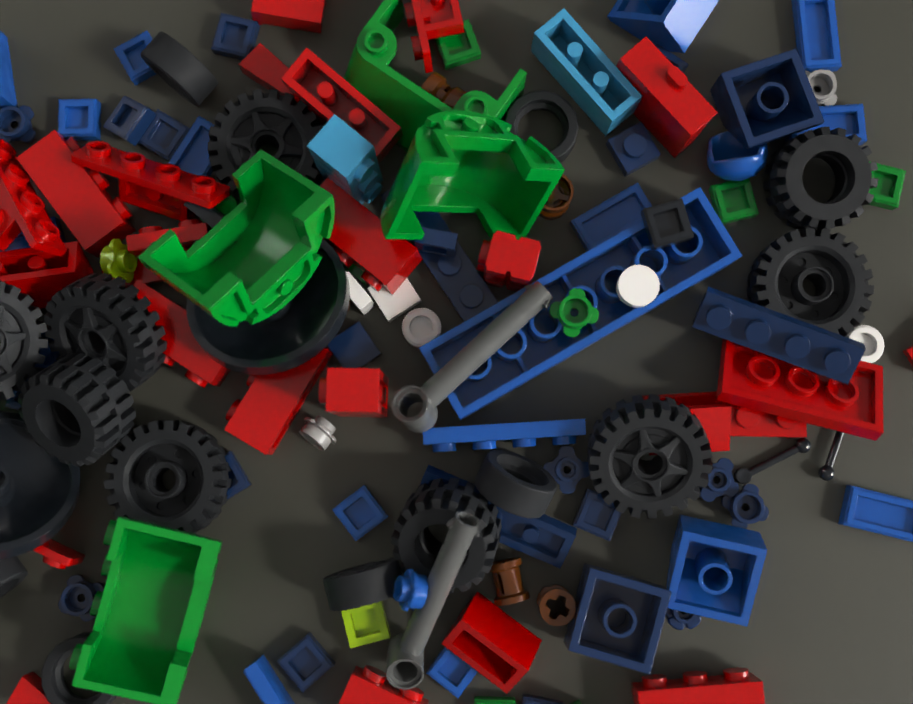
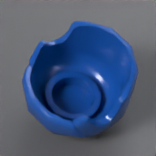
M729 131L714 135L708 141L707 165L710 172L718 178L727 181H743L756 176L766 165L768 157L767 143L746 149Z

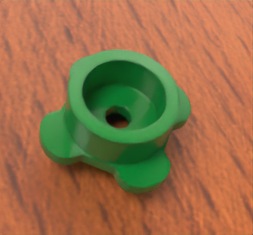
M580 288L571 289L567 297L561 302H553L549 309L551 317L560 321L563 326V333L568 337L578 336L581 328L587 324L596 323L599 318L598 309L592 307L590 301L585 297V292ZM576 309L578 315L574 317L570 314V311Z

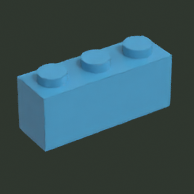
M565 8L534 32L531 52L605 136L635 112L642 95Z
M334 114L310 141L307 148L324 181L328 177L359 203L363 204L366 202L369 204L378 196L383 187L380 184L383 178L374 146Z

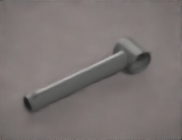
M536 281L534 284L524 286L526 291L513 304L507 307L421 387L405 386L394 394L391 402L392 412L406 428L416 433L426 432L431 429L438 418L437 406L524 327L530 319L536 316L543 308L548 309L553 297L540 282ZM423 402V408L418 415L407 417V411L412 404Z
M458 511L447 522L449 530L428 576L426 602L421 609H414L405 632L395 635L388 643L386 677L388 682L398 689H412L423 680L424 648L467 554V550L474 536L479 537L478 527L480 521L469 512Z

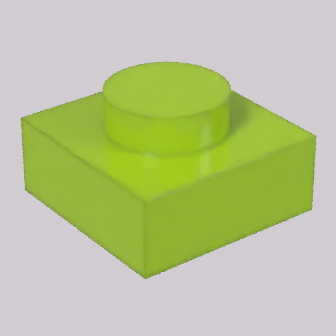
M383 601L341 611L350 649L391 637Z

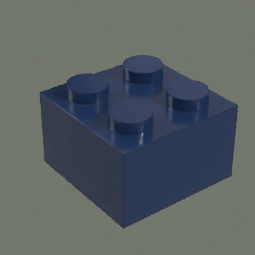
M584 563L575 597V616L568 623L563 642L568 651L650 674L672 591L659 584Z

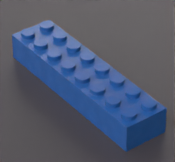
M701 187L681 197L694 234L693 239L652 251L643 220L538 279L537 281L553 297L548 309L543 308L536 316L530 319L524 327L447 396L459 420H463L742 257V254ZM633 265H644L651 268L658 276L660 283L657 297L650 304L641 308L625 305L619 299L616 292V283L619 276L625 269ZM525 288L419 348L433 375L507 307L513 304L526 291ZM580 288L585 292V297L590 301L592 307L598 309L599 318L596 323L587 324L581 328L578 336L568 337L563 333V326L560 321L551 317L549 309L553 302H561L567 297L571 289ZM572 309L570 314L575 317L578 315V311Z

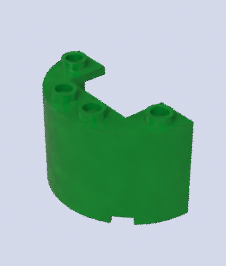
M449 110L432 114L426 118L424 125L420 128L418 127L385 200L380 216L383 235L385 239L422 240L425 233L414 211L476 213L490 240H492L493 233L495 234L497 230L514 234L517 240L521 237L526 238L565 169L557 158L532 136L525 141L518 135L509 132L512 125L503 120L465 110Z
M262 149L248 161L244 162L232 174L242 202L230 213L226 214L201 239L194 242L189 250L184 251L176 233L169 229L138 256V259L147 269L217 321L232 327H237L238 323L242 321H247L251 325L269 318L287 305L306 285L323 258L317 254L323 237L326 239L331 237L334 225L335 202L333 194Z
M119 516L117 520H110L105 533L103 544L110 546L105 557L101 575L106 576L107 580L104 591L96 592L91 606L90 615L96 616L93 631L83 644H76L70 660L69 669L76 670L72 686L152 704H177L209 599L219 560L217 557L222 547V540Z

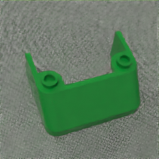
M384 0L360 32L343 78L401 127L403 136L396 143L397 146L407 152L418 127L420 128L424 125L427 117L442 111H472L505 121L507 111L518 98L523 96L527 72L520 68L498 100L483 91L474 90L462 95L455 106L451 108L388 66L397 52V40L393 32L405 15L403 0Z

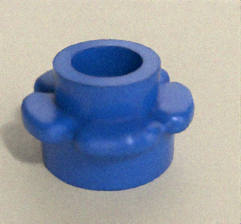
M410 568L405 571L403 576L399 575L396 578L393 598L399 602L400 608L403 611L407 612L409 608L421 609L427 599L428 579L426 575L417 574Z

